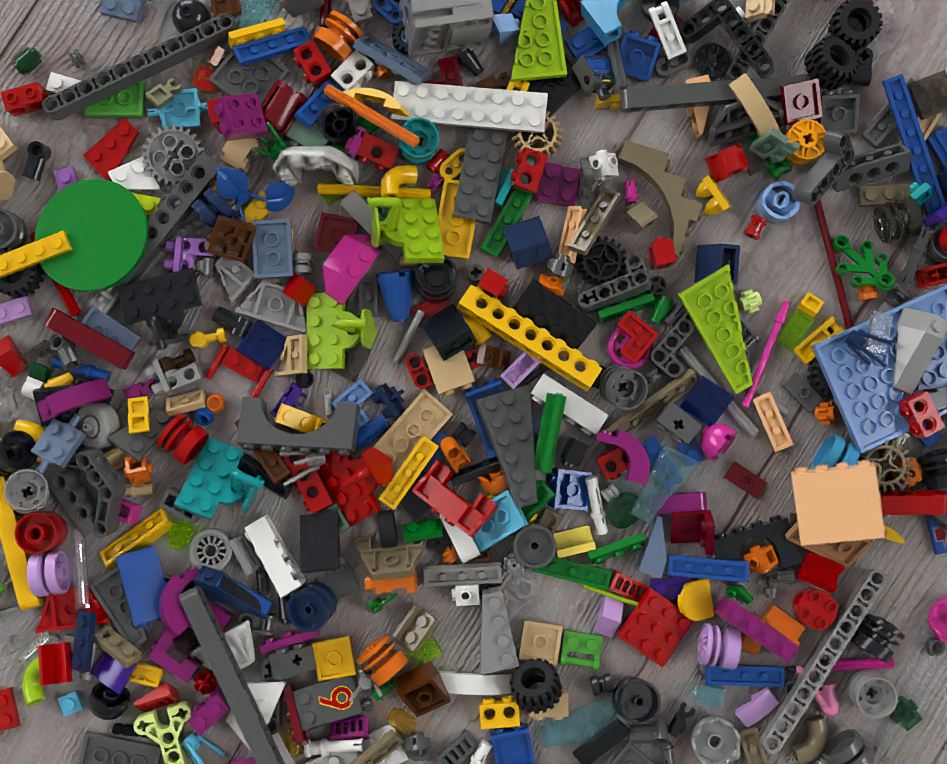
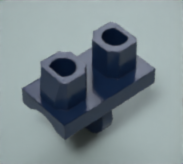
M387 383L375 388L376 391L371 396V399L375 404L384 401L387 407L381 412L385 419L393 416L396 417L405 411L401 405L404 402L401 397L404 393L403 389L397 391L394 386L389 388Z

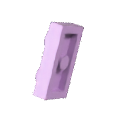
M28 296L0 304V325L34 315Z

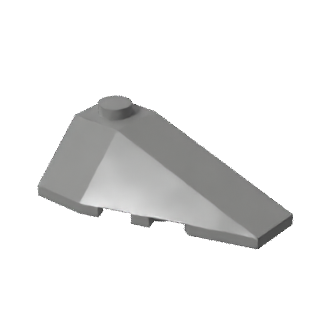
M903 308L896 325L898 337L897 344H895V351L897 353L893 370V388L912 395L944 338L947 330L946 319L933 313Z

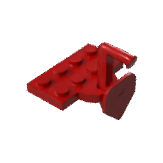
M374 447L365 450L362 457L353 458L350 453L349 456H340L334 452H330V455H325L326 462L324 465H320L318 470L350 527L382 509L372 492L378 485L384 486L392 481V459L388 455Z

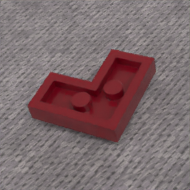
M452 56L438 59L441 78L424 82L428 84L463 86L457 57Z

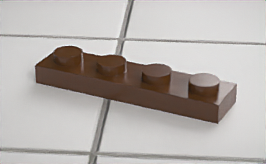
M239 419L234 422L237 428L239 425ZM254 448L252 450L275 485L292 474L276 449H273L271 452L263 451L261 448Z

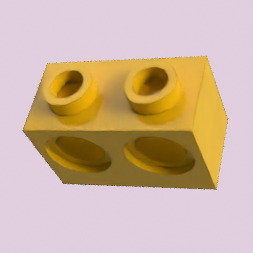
M504 696L499 700L487 697L483 698V701H479L481 729L520 726L519 706L514 696ZM512 707L514 712L507 715L504 713V709ZM491 708L495 711V714L493 716H486L485 710Z

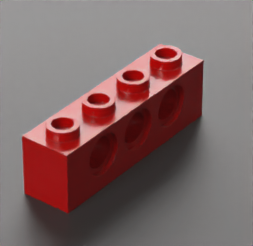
M292 455L281 456L292 473L290 477L300 474L303 469L307 470L312 467H309L307 463L294 465L291 458ZM300 455V460L306 459V455ZM319 470L309 473L307 480L302 478L296 480V484H294L295 489L299 495H303L305 499L303 504L308 512L311 511L313 514L335 503ZM311 486L316 487L318 490L316 497H312L309 494Z

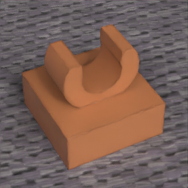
M220 46L213 47L205 64L210 67L217 66L218 68L221 65L220 60L222 58L225 60L227 55L223 54L225 50Z

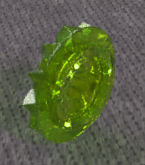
M184 519L176 522L168 534L169 546L178 550L187 547V542L192 541L190 538L194 534L192 531L194 526Z

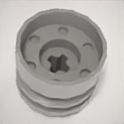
M18 470L5 483L4 493L7 503L18 513H36L48 502L49 488L47 480L36 470ZM28 489H31V493L33 495H28L27 498H25L23 491H28Z
M873 669L857 670L849 677L846 684L848 697L866 716L884 718L895 710L898 703V693L895 686L878 671Z

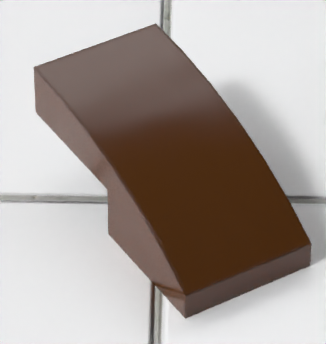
M480 344L476 363L506 370L509 367L511 352Z

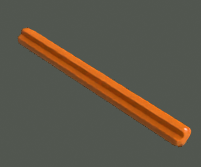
M327 84L323 92L326 96L348 106L353 112L412 147H417L420 139L418 136L330 84Z

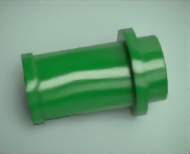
M390 678L379 686L383 694L382 697H379L375 688H373L371 694L377 701L384 700L383 697L397 686L395 683H391L393 680Z

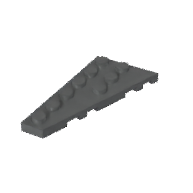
M530 384L477 399L476 401L517 509L537 502Z

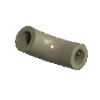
M814 715L805 719L808 729L806 740L791 746L797 764H804L814 760L825 749L828 741V729L823 715Z

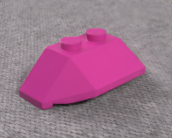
M370 234L344 235L322 265L326 294L342 305L379 255L383 246H372Z

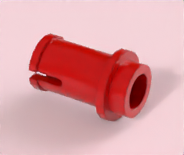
M439 149L431 161H427L426 168L433 174L439 172L440 165L449 158L448 153L445 155L446 151Z

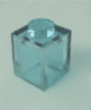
M698 682L697 687H694L693 698L700 706L722 709L725 689L721 685H706L705 682Z

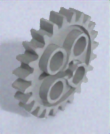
M165 124V130L163 131L157 127L158 133L155 134L151 131L153 138H146L149 145H143L147 149V152L142 153V155L147 156L143 163H149L146 170H153L151 177L158 175L157 182L165 179L164 183L166 186L170 181H172V185L182 179L183 172L190 169L194 164L195 157L205 150V148L199 147L202 143L201 140L195 141L197 134L190 136L191 129H187L184 132L183 125L176 129V125L173 124L172 129H169L167 124ZM168 137L175 138L176 143L173 147L166 146L165 141ZM180 141H184L183 145L177 152L179 158H174L168 170H165V166L171 159L169 153H174ZM186 147L191 148L193 151L192 156L189 158H185L182 155V151ZM159 153H163L166 156V160L162 164L156 162V155ZM179 163L182 165L183 171L180 174H175L172 168L175 164Z

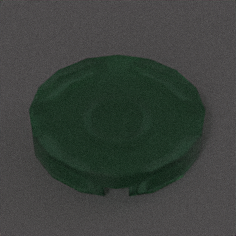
M622 492L619 494L620 496L613 497L606 507L608 521L619 529L628 528L635 524L643 512V503L635 493Z

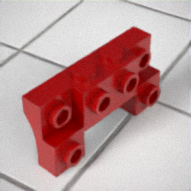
M436 460L426 475L417 482L412 492L431 506L430 510L435 514H442L446 517L444 521L453 527L456 525L470 537H475L485 521L488 522L499 505L481 493L473 505L446 485L455 472L441 461Z

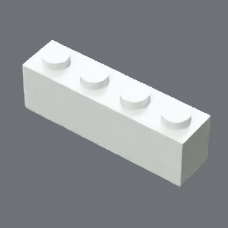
M542 374L531 391L532 399L541 405L543 402L545 403L547 393H561L563 396H567L563 415L566 416L564 420L572 425L577 423L582 427L580 430L589 436L591 434L596 435L609 416L545 374Z

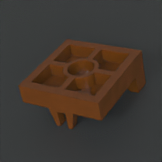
M218 215L209 238H206L204 243L206 252L244 262L257 228L255 225L243 222L240 217H237L236 220L233 215L231 218Z

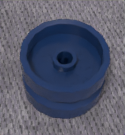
M211 187L203 193L204 197L210 202L209 205L201 199H197L191 205L199 214V217L211 228H214L218 215L231 218L233 215L236 220L237 217H241Z
M309 582L289 599L287 604L288 618L299 630L315 632L322 628L336 612V596L327 585L320 582Z

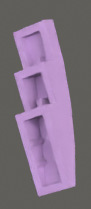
M542 344L544 350H551L549 345ZM523 352L500 376L514 389L540 362Z

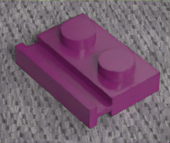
M359 126L355 130L357 134L352 138L349 137L344 147L348 156L352 158L356 156L363 139L360 136L365 133L366 129Z

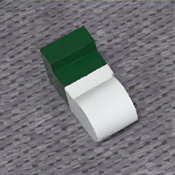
M31 362L28 368L30 372L22 387L21 394L34 400L33 390L45 388L44 384L51 378L54 369L40 363Z

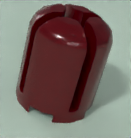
M277 79L260 104L265 122H270L279 136H285L296 121L295 113L308 99L300 91L296 92L290 88L288 83Z

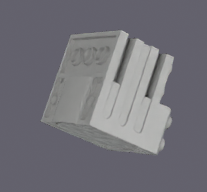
M400 0L399 3L400 13L403 14L402 23L405 28V39L408 42L409 57L482 47L484 41L488 38L494 19L491 0Z

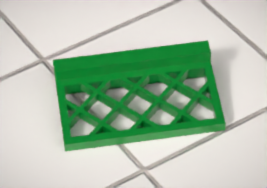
M547 393L534 455L535 470L544 473L552 472L567 397L561 393Z

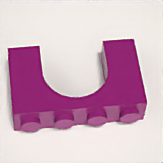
M725 595L721 597L714 608L715 613L788 664L800 648Z
M207 599L222 631H224L235 614L217 602ZM164 627L160 633L163 636L159 642L156 640L150 648L151 654L148 658L185 683H188L192 680L202 662L194 657H190L180 646L178 636L173 638Z

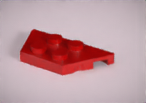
M84 586L70 588L66 593L54 595L50 593L47 596L46 606L42 610V617L35 632L42 633L76 628L78 610H88L97 613L96 625L112 621L90 587Z

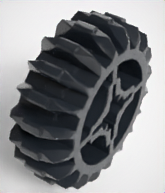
M598 236L596 243L594 242L589 252L594 248L601 247L599 255L591 257L577 255L576 259L581 262L576 263V267H582L578 274L585 273L582 280H586L587 277L590 278L589 285L596 281V287L600 285V282L603 284L618 278L619 275L623 276L625 274L622 269L627 268V266L622 262L626 260V256L621 257L625 253V249L619 251L618 249L621 244L618 243L614 246L615 239H612L609 243L607 242L608 236H605L603 241ZM607 249L614 254L616 261L608 257ZM603 255L606 263L601 267L597 261ZM586 262L595 266L596 275L589 270ZM605 268H616L611 275L602 277Z

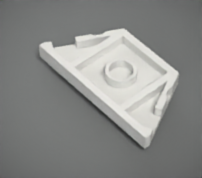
M248 620L223 633L240 669L255 661ZM201 645L190 651V657L196 656L204 662L203 665L212 670Z
M286 681L247 682L268 726ZM231 710L226 721L249 748Z

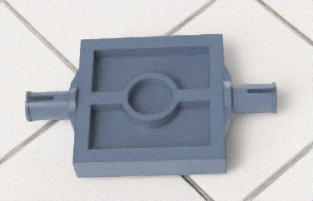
M74 414L69 423H62L53 418L31 450L33 454L42 459L36 471L44 474L50 464L65 468L86 437L83 432L75 428L82 419L79 415Z

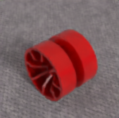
M54 511L27 514L19 520L15 528L16 543L24 552L29 554H41L59 548L65 542L68 534L65 519Z

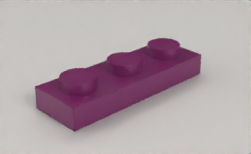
M319 629L315 632L301 630L294 633L293 630L282 634L283 637L275 639V636L264 639V643L259 648L261 654L318 637L320 631Z

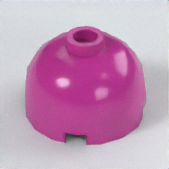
M721 423L714 424L710 428L706 426L700 433V436H702L700 441L702 453L712 462L719 459L717 455L719 453L724 454L735 440L736 437L734 435L737 432L726 424Z

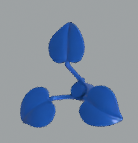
M230 167L217 168L216 187L218 194L225 199H235L241 219L245 223L246 219L240 203L247 202L249 196L266 202V208L272 212L285 209L294 197L295 188L285 182L278 181L267 187L265 191L266 198H263L245 189L248 185V178L242 171Z

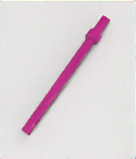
M787 301L783 302L779 314L775 316L773 321L775 324L752 378L753 385L748 388L741 405L742 407L749 408L781 327L786 323V315L791 305Z

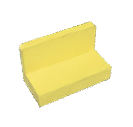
M588 525L553 534L556 540V554L558 558L596 549L590 526Z

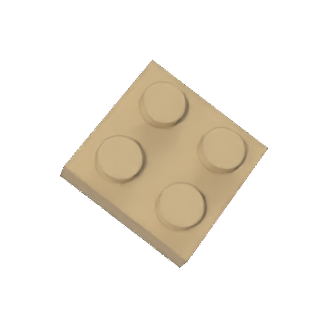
M524 619L518 659L529 661L532 658L533 660L541 658L542 661L547 660L549 664L557 665L563 626Z

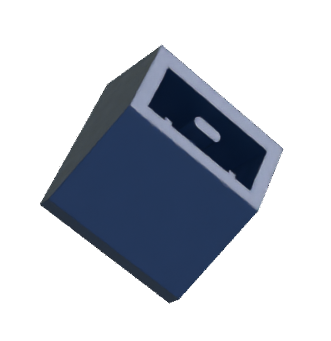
M697 245L694 283L701 281L729 264L731 281L733 286L736 285L740 245Z

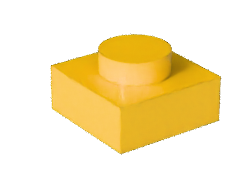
M808 292L797 308L814 318L824 304V301Z

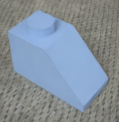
M512 13L495 14L491 24V31L498 45L501 46L518 38L521 24L517 18L514 19Z

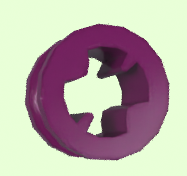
M437 173L427 185V188H432L434 193L438 191L444 182V178H439Z

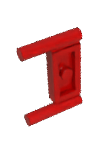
M223 343L205 377L212 380L218 367L222 364L256 382L257 385L250 397L258 398L273 370Z

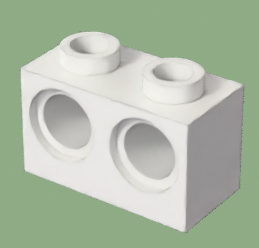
M357 49L331 74L333 82L343 91L361 88V84L365 80H370L375 73L374 64L366 56L359 54ZM360 64L366 65L364 70H357L356 68ZM346 78L353 79L349 84L343 83Z

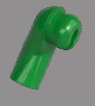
M730 585L725 590L726 596L730 599L741 597L746 604L754 600L743 585Z

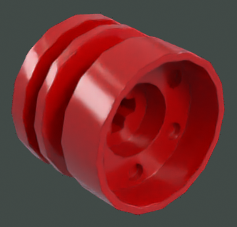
M181 413L164 428L156 445L164 448L166 453L175 449L173 458L180 464L186 465L204 446L209 433L200 426L190 430L193 421L187 420V416Z

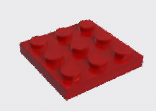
M649 587L616 636L663 667L694 621L688 620L684 614H681L679 607Z

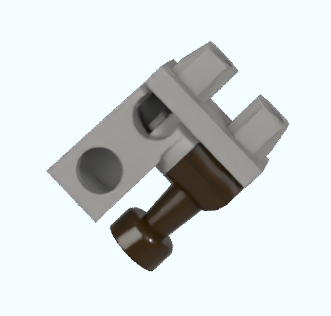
M191 348L183 350V355L174 358L165 356L159 360L156 359L152 361L153 365L145 369L149 380L156 377L160 380L159 383L152 385V390L156 396L164 394L170 396L192 385L206 382L200 367L194 363L196 359ZM185 362H188V364H190L184 368L178 369V366Z

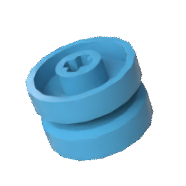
M834 433L818 449L812 460L811 468L816 469L815 466L818 465L836 467L837 463L844 462L849 463V465H855L860 452L854 444H845V439Z

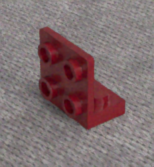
M711 510L672 513L671 543L699 542L700 547L704 548L705 555H713L715 523Z

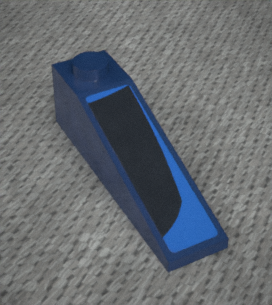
M204 565L194 581V587L200 586L207 599L266 620L274 605V602L225 573Z

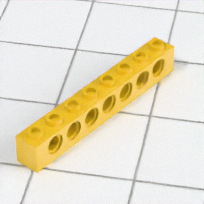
M470 285L458 303L457 309L586 392L602 370L596 361L585 358L579 350L571 349L562 339L552 337L549 331L544 328H538L532 320L521 317L516 310L502 305L499 299L488 296L478 286ZM483 303L486 308L481 309L476 304ZM499 313L502 318L496 319L493 317V314ZM509 324H516L518 329H511ZM532 334L535 339L529 340L525 335ZM542 344L549 345L551 350H544ZM558 355H565L567 361H561ZM575 365L582 366L583 372L577 371Z

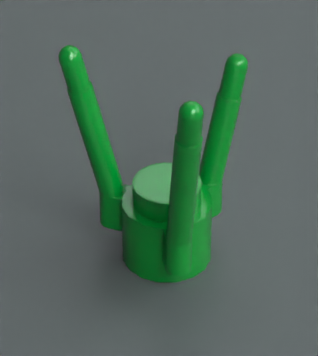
M266 122V125L277 140L269 142L261 136L258 139L267 145L268 152L256 147L253 150L276 161L281 153L287 149V143L281 139L270 122Z

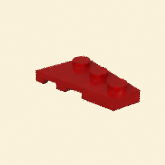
M124 118L90 148L83 157L105 180L112 181L108 171L122 165L121 162L131 150L140 133Z

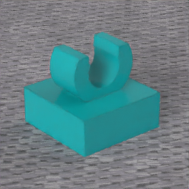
M916 182L908 186L911 189L910 197L912 204L917 208L933 196L931 186L926 182L921 186Z

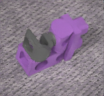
M176 237V240L166 241V251L174 252V259H165L164 268L173 272L193 268L195 275L196 272H203L205 275L215 278V259H218V255L206 252L204 246L206 239ZM197 257H204V258H205V259H203V260L197 262Z

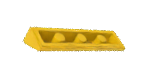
M161 507L99 553L105 567L113 570L117 567L114 557L146 548L173 529L175 524L165 509Z

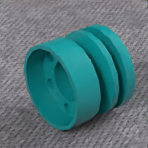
M412 118L406 121L402 127L418 136L422 144L421 147L419 145L412 147L399 139V152L408 163L424 165L436 155L439 144V132L430 120Z

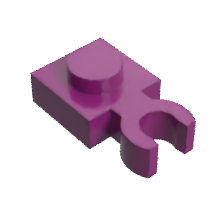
M148 380L145 386L142 382H138L124 389L123 392L126 399L147 396L149 400L148 394H154L151 384L155 383L156 380Z

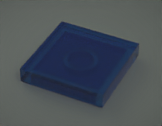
M258 319L238 345L236 351L266 371H269L284 350L287 337Z
M701 375L680 407L711 427L718 421L732 402L734 395L704 375Z

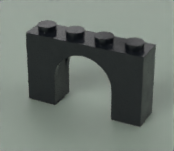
M780 514L769 517V521L762 522V520L752 522L751 526L744 528V526L733 528V532L728 534L725 532L715 534L714 555L716 559L740 561V549L744 542L754 536H763L772 544L779 561V567L786 568L802 563L796 544L787 540L785 536L791 528L788 518L781 517ZM723 580V583L727 586L739 583L737 581Z

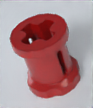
M752 215V221L743 233L751 239L759 240V234L768 222L760 216Z

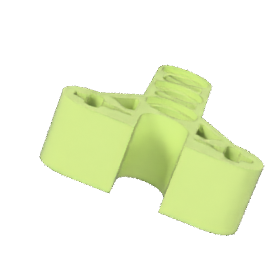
M182 700L169 704L167 711L170 723L166 725L159 722L156 709L144 712L137 717L134 723L135 732L139 735H146L160 744L165 764H188L183 746L181 745L180 731L184 722L190 718V713L193 710L189 701ZM180 708H183V710L186 711L185 715H183L182 712H179ZM142 720L144 721V723H148L147 727H145L144 724L140 725ZM168 732L172 733L174 738L172 740H167L164 737V734ZM175 751L179 754V757L171 758L169 753Z

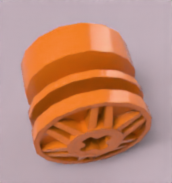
M332 10L329 18L324 20L329 29L322 26L319 27L312 38L327 54L340 62H344L352 53L348 44L353 46L355 40L364 35L352 20Z
M388 633L370 643L356 660L359 665L366 660L368 661L363 667L364 671L371 667L374 668L370 678L377 687L394 676L409 660L401 649L394 653L391 652L395 645L394 641L385 645L390 639Z

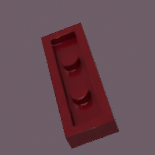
M289 683L284 687L282 698L289 710L286 712L289 723H292L291 737L293 742L304 746L309 744L306 731H302L293 695L296 687Z

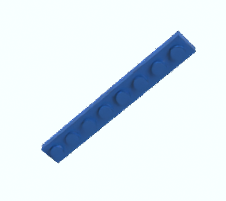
M902 73L882 81L901 141L911 151L910 168L914 180L919 186L925 182L931 186L933 196L922 204L926 217H929L946 203Z

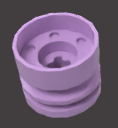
M705 623L702 626L698 639L699 664H709L714 667L718 660L719 667L730 670L736 669L741 653L740 630L725 626L722 632H720L718 625L712 627L711 624Z

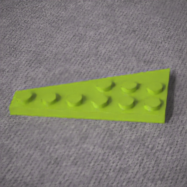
M526 0L510 82L566 77L567 68L557 0Z
M728 264L677 295L733 393L738 394L753 385L749 362L746 358L745 342H743L740 316L734 297V286L731 281L730 266Z

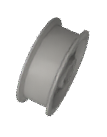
M211 528L198 533L190 544L189 555L191 561L198 569H201L203 565L218 571L225 568L232 561L235 554L229 544L232 537L226 531L218 528ZM210 545L216 548L215 555L209 553L208 548Z

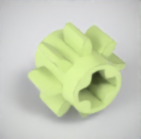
M750 289L741 293L742 297L738 298V303L743 312L747 311L750 314L760 310L758 306L762 305V299L757 291L753 292Z

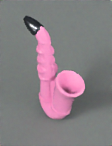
M794 665L786 667L785 670L791 673H798L800 676L804 668ZM831 680L824 681L821 685V690H818L814 696L819 706L818 708L828 716L836 715L839 710V702L835 693L836 682Z

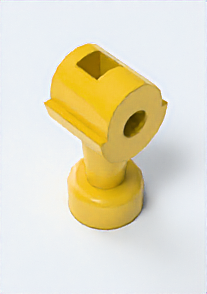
M224 327L218 328L216 333L205 334L196 331L189 338L192 346L201 349L206 348L209 343L217 340L220 343L228 342L227 332Z

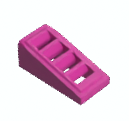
M122 498L118 520L127 524H136L143 506Z

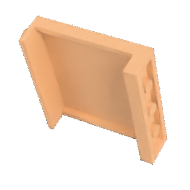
M870 460L857 461L856 465H849L847 462L837 463L836 467L818 465L815 466L816 469L807 470V467H799L791 472L801 546L885 538L876 466L874 463H870Z

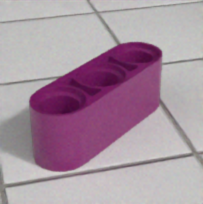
M706 492L650 494L651 514L707 510Z

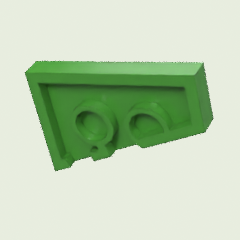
M145 80L86 107L85 116L87 118H144Z

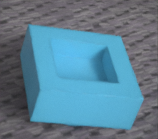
M79 690L57 698L64 717L85 708Z

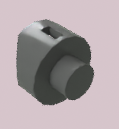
M558 253L556 259L550 258L547 265L548 275L561 279L571 276L574 265L568 263L570 256Z
M414 731L410 737L405 739L404 750L413 761L427 760L431 751V740L425 737L422 731Z

